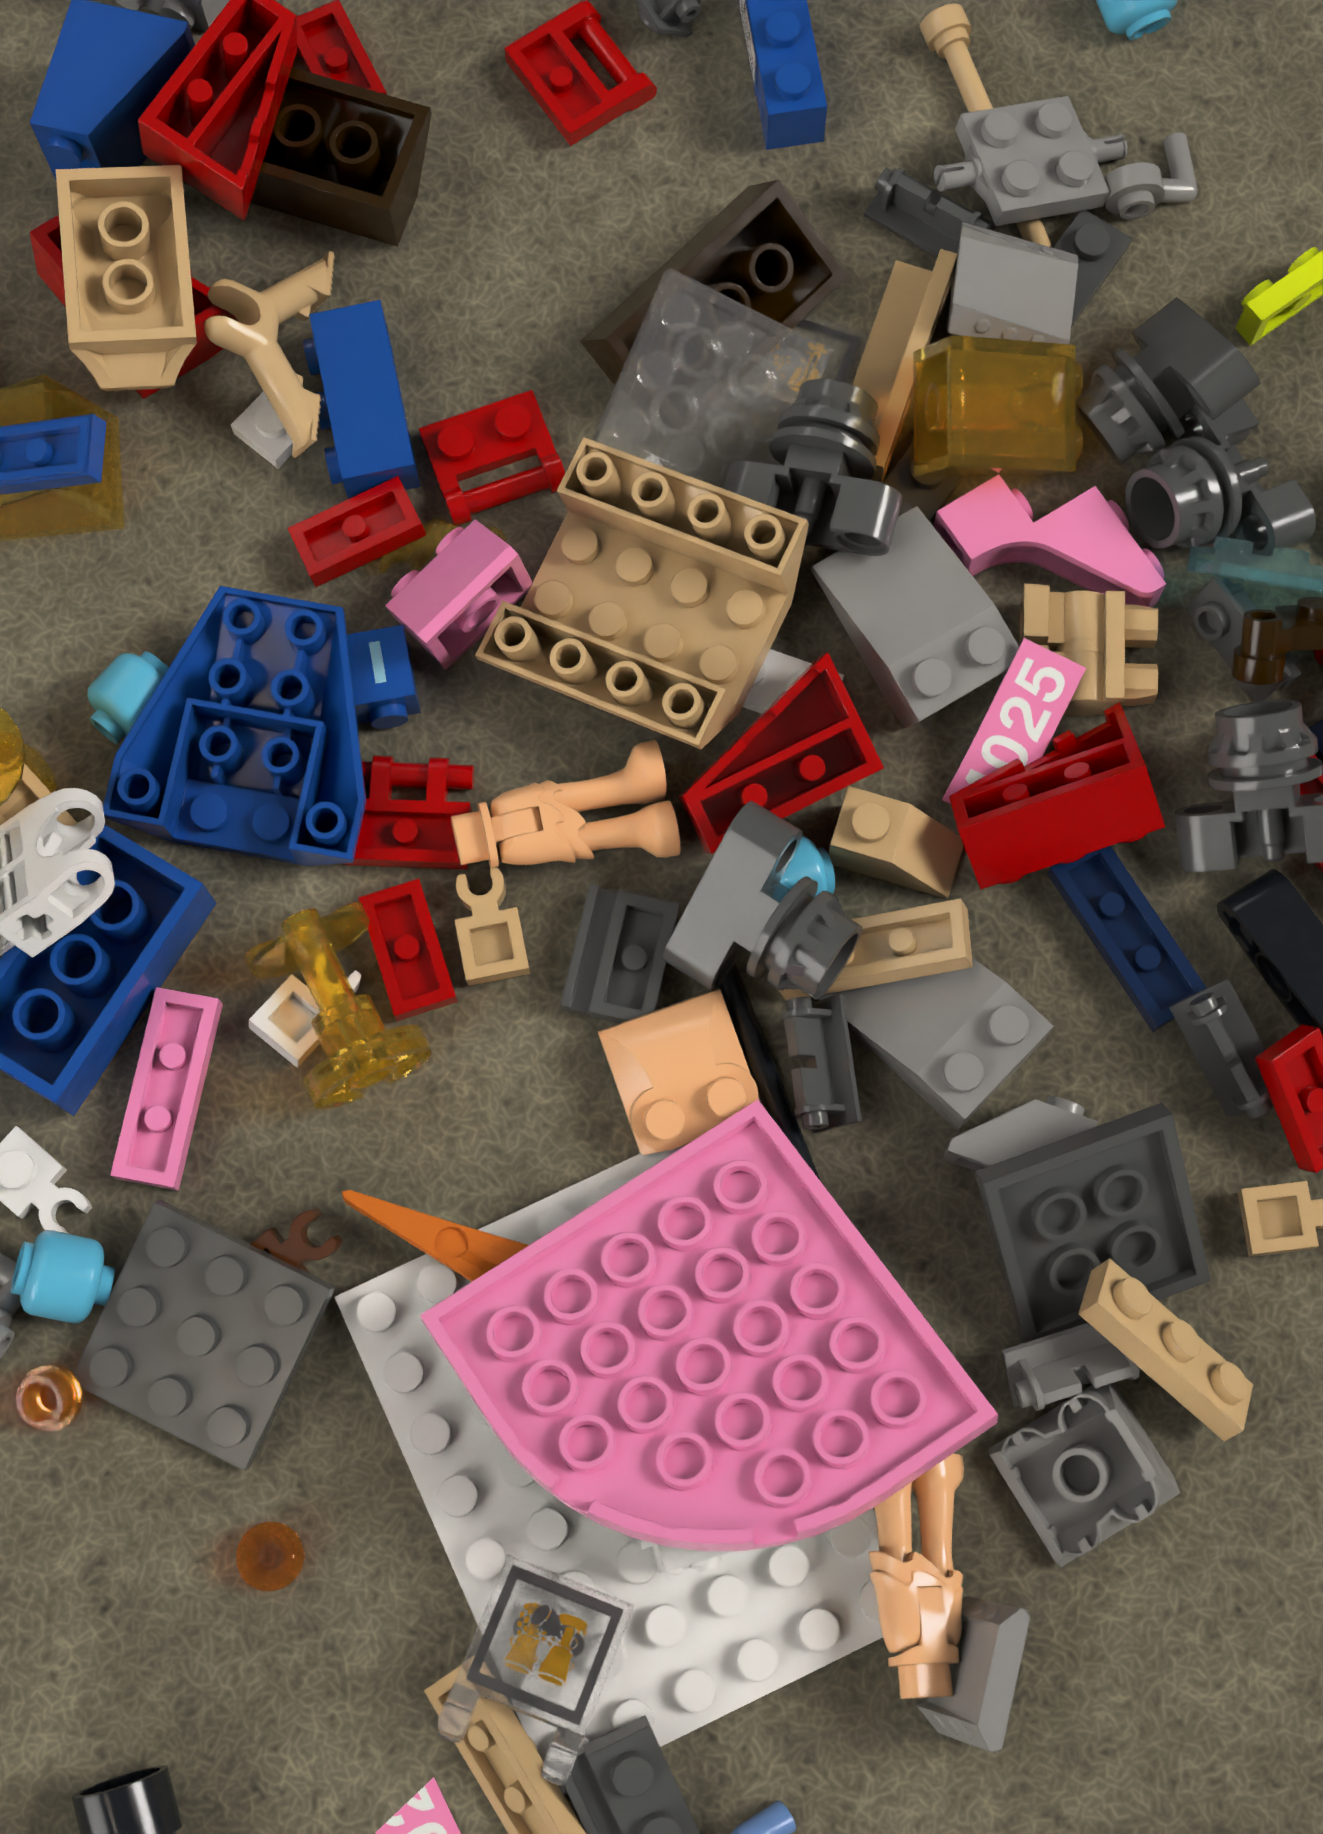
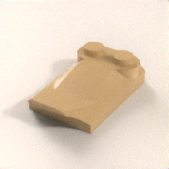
M182 165L56 169L70 350L84 363L93 375L99 388L104 391L163 389L174 386L184 361L197 344Z

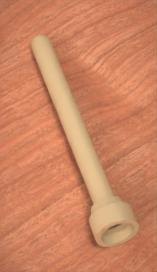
M948 4L933 10L920 23V30L928 49L931 52L936 51L939 58H946L968 112L992 109L991 102L967 49L971 43L969 35L972 28L963 7L960 4ZM1040 218L1016 223L1023 240L1052 248Z

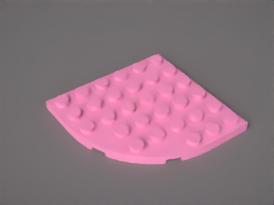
M758 1099L420 1315L426 1329L493 1432L514 1460L540 1486L571 1509L602 1526L635 1539L667 1547L698 1551H746L781 1546L819 1535L855 1519L882 1503L997 1424L998 1420L997 1412Z

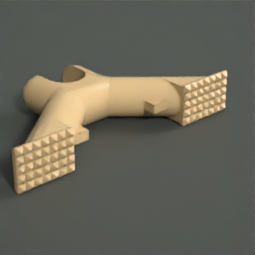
M331 251L325 254L319 261L261 292L225 278L214 282L208 292V299L211 303L230 312L238 321L226 316L208 318L204 323L207 338L215 345L240 355L246 360L293 442L292 457L294 458L300 456L309 446L318 441L316 435H318L317 428H319L318 415H320L321 397L319 394L304 389L303 376L294 372L277 342L278 328L280 323L293 316L305 322L309 318V314L315 312V309L319 308L327 298L331 297L332 272H334L335 259L334 252Z

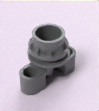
M1176 297L1132 331V335L1142 351L1133 358L1122 348L1113 352L1112 357L1117 367L1112 370L1107 364L1103 363L1095 369L1087 391L1076 398L1073 404L1110 455L1122 465L1135 454L1156 453L1164 447L1165 441L1161 434L1165 431L1174 439L1182 436L1185 431L1178 418L1193 408V406H1198L1207 416L1214 420L1261 383L1254 369L1238 348Z
M811 379L803 382L800 385L796 402L780 414L777 431L771 437L769 451L783 466L746 460L734 461L729 465L723 486L725 490L806 519L809 527L805 545L869 556H881L888 553L903 496L895 488L870 480L876 470L877 461L874 455L877 456L880 445V435L874 423L878 411L877 401L859 387L832 379Z
M1243 398L1214 420L1207 416L1198 406H1193V408L1178 418L1185 433L1178 439H1175L1176 442L1154 454L1147 467L1133 473L1127 482L1125 504L1130 522L1140 538L1155 548H1167L1174 544L1182 548H1197L1205 544L1221 541L1234 533L1241 546L1249 555L1257 559H1264L1308 541L1315 532L1316 517L1314 509L1296 479L1264 491L1257 480L1268 474L1269 464L1267 460L1262 457L1244 460L1235 444L1244 441L1248 437L1251 429L1259 425L1258 420Z
M1293 700L1260 701L1235 705L1217 711L1215 713L1217 732L1207 748L1209 765L1219 768L1207 774L1208 786L1215 790L1233 791L1234 801L1195 804L1180 808L1174 812L1181 869L1189 872L1236 869L1239 858L1263 856L1266 861L1282 860L1284 854L1305 852L1307 854V863L1323 862V793L1300 794L1299 784L1316 779L1323 774L1322 761L1310 757L1318 752L1316 735L1303 722L1301 702Z
M749 801L737 813L727 829L666 945L663 960L706 988L714 991L727 978L745 948L751 952L747 964V973L760 979L769 972L767 977L768 984L776 989H800L817 1000L828 991L847 964L860 939L862 926L846 917L838 897L828 891H822L816 896L818 882L809 876L800 879L791 889L779 883L800 844L803 832L754 801Z

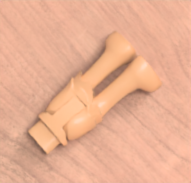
M650 740L635 745L631 750L626 766L609 775L558 784L550 780L539 784L532 783L500 794L491 801L489 810L486 802L477 803L478 811L451 816L460 864L465 865L488 860L490 868L499 867L501 862L511 865H536L553 861L575 863L576 859L593 860L594 855L592 851L614 848H642L655 857L662 858L680 855V835L675 811L671 801H663L666 797L667 783L663 758L657 741ZM653 803L635 813L594 822H585L584 818L578 813L627 804Z
M959 1454L950 1455L874 1507L879 1551L868 1552L873 1570L869 1575L877 1597L879 1621L885 1645L890 1653L899 1654L888 1658V1667H898L900 1699L953 1696L950 1664L959 1663V1650L956 1646L959 1643L962 1632L963 1588L961 1587L963 1574L958 1570H954L952 1560L954 1494L964 1478L963 1456ZM911 1491L914 1493L918 1504L921 1554L912 1552Z

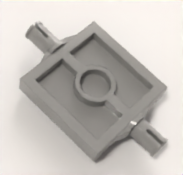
M1069 96L963 113L960 115L955 131L965 152V162L943 166L937 165L934 170L935 185L938 184L937 189L940 192L964 186L974 188L977 194L986 202L995 226L1099 208L1104 206L1110 190L1098 163L1125 159L1128 150L1127 141H1123L1125 138L1123 134L1098 139L1088 137L1079 122Z

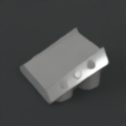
M962 222L947 323V331L952 334L953 343L957 350L964 356L984 358L991 355L998 347L1014 351L1016 356L1025 364L1044 366L1050 362H1056L1066 365L1078 272V255Z
M1114 1383L1096 1389L1091 1385L1083 1390V1393L1073 1396L988 1449L989 1455L1055 1563L1060 1567L1096 1548L1099 1543L1130 1524L1138 1523L1152 1515L1159 1506L1180 1494L1175 1477Z
M969 1596L962 1599V1632L959 1643L956 1646L959 1650V1663L950 1664L953 1696L928 1698L926 1702L916 1705L937 1733L989 1752L998 1753L1002 1749L1031 1617L1028 1614V1610Z

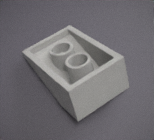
M918 506L898 516L887 554L869 556L838 551L810 568L887 703L904 729L920 722L1008 670L1019 649V645L993 601Z
M973 958L972 968L829 993L817 999L819 1001L837 994H843L848 1029L957 1131L1045 1041L1054 1027L1006 981Z

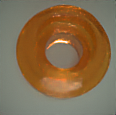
M55 1363L43 1364L30 1370L22 1380L16 1394V1406L22 1419L30 1426L44 1431H57L72 1424L79 1416L83 1403L82 1389L75 1375L66 1367ZM49 1387L55 1393L57 1407L51 1405L47 1399Z
M264 1522L252 1527L242 1537L236 1553V1563L242 1578L250 1586L262 1591H276L289 1586L299 1576L305 1560V1550L299 1535L291 1527L278 1522ZM268 1543L279 1545L283 1551L282 1563L274 1570L265 1569L259 1561L260 1550Z

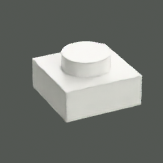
M262 392L231 424V427L237 437L279 469L292 455L293 442L265 393Z

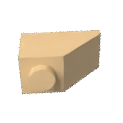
M848 786L828 854L834 866L948 899L964 845L959 835L913 805Z

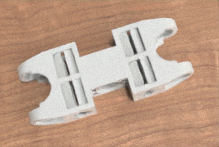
M64 788L52 792L28 805L0 825V956L12 947L17 946L32 958L84 922L112 894L115 880L111 861L105 854L89 849L96 843L95 838L103 831L105 825L103 805L95 794L78 788ZM72 808H81L92 813L86 819L72 826L64 825L57 820V817L62 812ZM93 870L100 873L101 877L89 885L82 886L77 880V872Z

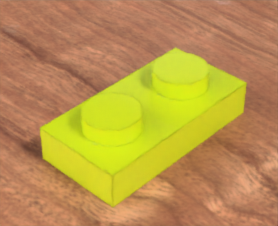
M1316 247L1310 248L1292 263L1288 269L1289 274L1274 284L1269 279L1265 280L1245 296L1241 303L1244 309L1235 329L1250 346L1323 295V250L1319 251Z

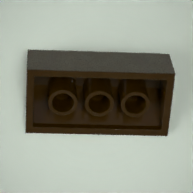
M292 67L250 203L398 247L418 196L431 120V108Z
M779 179L750 185L580 342L617 388L673 434L680 435L847 279L848 275Z

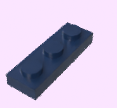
M1111 846L1088 853L1075 862L1067 864L1058 863L1050 867L1047 873L1048 877L1152 1032L1175 1019L1169 1008L1170 1005L1206 988Z

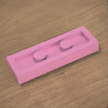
M156 987L110 1174L113 1178L179 1191L223 1003L218 998Z

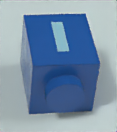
M397 625L347 634L356 715L359 723L371 722V726L374 728L388 729L405 724L408 721V715L421 713L410 647L404 626Z

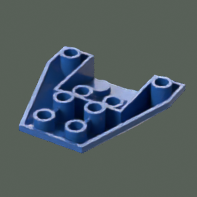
M219 586L115 754L103 804L104 817L176 843L303 866L353 863L366 806V793L345 611L343 607Z

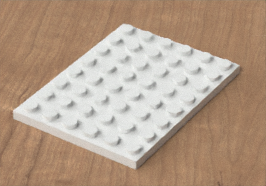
M682 1147L648 1155L640 1153L478 1230L530 1245ZM424 1254L335 1296L338 1307L482 1636L485 1633L512 1565L624 1609L579 1727L510 1699L522 1727L535 1743L540 1757L563 1795L568 1792L557 1771L555 1759L562 1755L568 1758L584 1750V1744L646 1715L659 1745L662 1747L883 1637L879 1621L877 1597L869 1575L873 1570L868 1552L879 1551L877 1521L873 1508L847 1523L813 1537L781 1546L732 1551L720 1555L721 1560L717 1561L718 1566L709 1570L698 1572L697 1568L692 1569L690 1567L682 1570L681 1574L677 1576L672 1575L670 1572L659 1573L652 1547L641 1550L637 1539L602 1526L571 1509L540 1486L514 1460L493 1432L426 1329L420 1315L471 1283L470 1280L428 1254ZM517 1581L490 1645L489 1652L502 1682L575 1711L610 1618ZM537 1602L538 1606L548 1605L550 1612H552L553 1608L558 1617L560 1614L572 1615L583 1620L588 1625L585 1629L587 1633L585 1637L582 1636L583 1631L575 1629L574 1636L576 1632H580L584 1640V1649L578 1656L570 1660L568 1670L572 1668L571 1664L574 1665V1668L567 1673L566 1682L554 1676L555 1679L563 1684L562 1686L550 1683L538 1676V1674H544L553 1677L552 1674L537 1671L540 1668V1663H543L551 1648L554 1646L561 1647V1645L557 1644L560 1641L555 1636L545 1637L546 1640L542 1641L541 1638L544 1637L542 1629L541 1633H536L539 1635V1638H533L534 1641L539 1640L540 1642L537 1643L535 1655L537 1661L533 1664L532 1673L519 1664L504 1662L512 1649L510 1638L514 1637L512 1639V1644L514 1645L517 1637L526 1634V1632H523L522 1627L520 1628L521 1636H515L513 1632L514 1623L520 1618L519 1615L522 1611L524 1612L523 1617H532L524 1609V1604L526 1603L533 1604ZM530 1618V1620H529L528 1623H523L522 1626H523L524 1624H528L527 1626L529 1627V1624H530V1622H531V1618ZM575 1637L572 1638L569 1647L571 1646L573 1639L577 1640ZM504 1664L518 1666L527 1671L529 1675H523L510 1670Z

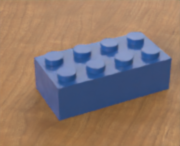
M104 825L103 831L95 838L96 843L89 848L105 854L112 863L115 885L112 894L106 902L79 926L32 958L17 946H14L0 958V1071L72 1116H75L152 1001L156 987L160 988L217 904L203 883L107 825ZM93 870L77 872V880L82 886L89 885L101 877L100 873Z

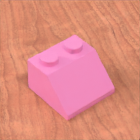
M476 519L465 529L457 527L449 532L438 544L435 551L437 556L421 572L412 570L402 577L391 592L393 599L385 605L400 625H403L404 629L445 670L486 634L502 600L516 605L528 593L533 584L519 554Z

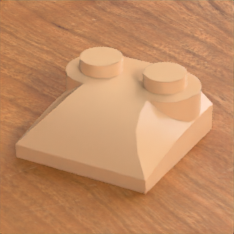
M719 988L597 1031L639 1153L643 1155L673 1150L687 1145L757 1099L759 1100L756 1082L748 1069Z

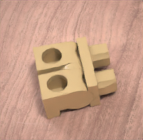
M1024 584L1020 602L1019 647L1025 638L1086 667L1063 716H1104L1103 711L1118 702L1122 706H1138L1155 702L1158 694L1157 664L1125 663V647L1155 648L1158 636L1157 608L1125 604V591H1106L1105 594L1087 590L1063 593L1050 592V585Z

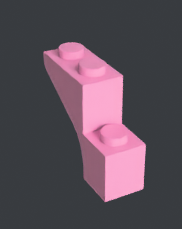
M998 474L939 509L936 513L934 528L972 576L1001 564L1015 562L1030 563L1045 568L1088 591L1105 594L1106 591H1125V604L1153 607L1157 604L1166 586L1164 571L1157 557L1149 549L1144 548L1142 550L1129 533V523L1123 510L1113 500L1106 501L1096 486L1033 522V512L1025 496L1016 488L1010 490Z

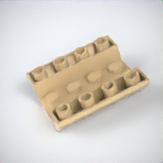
M583 437L557 489V493L568 512L521 607L502 600L475 656L482 662L702 749L740 713L788 613L794 596L809 523L804 518Z

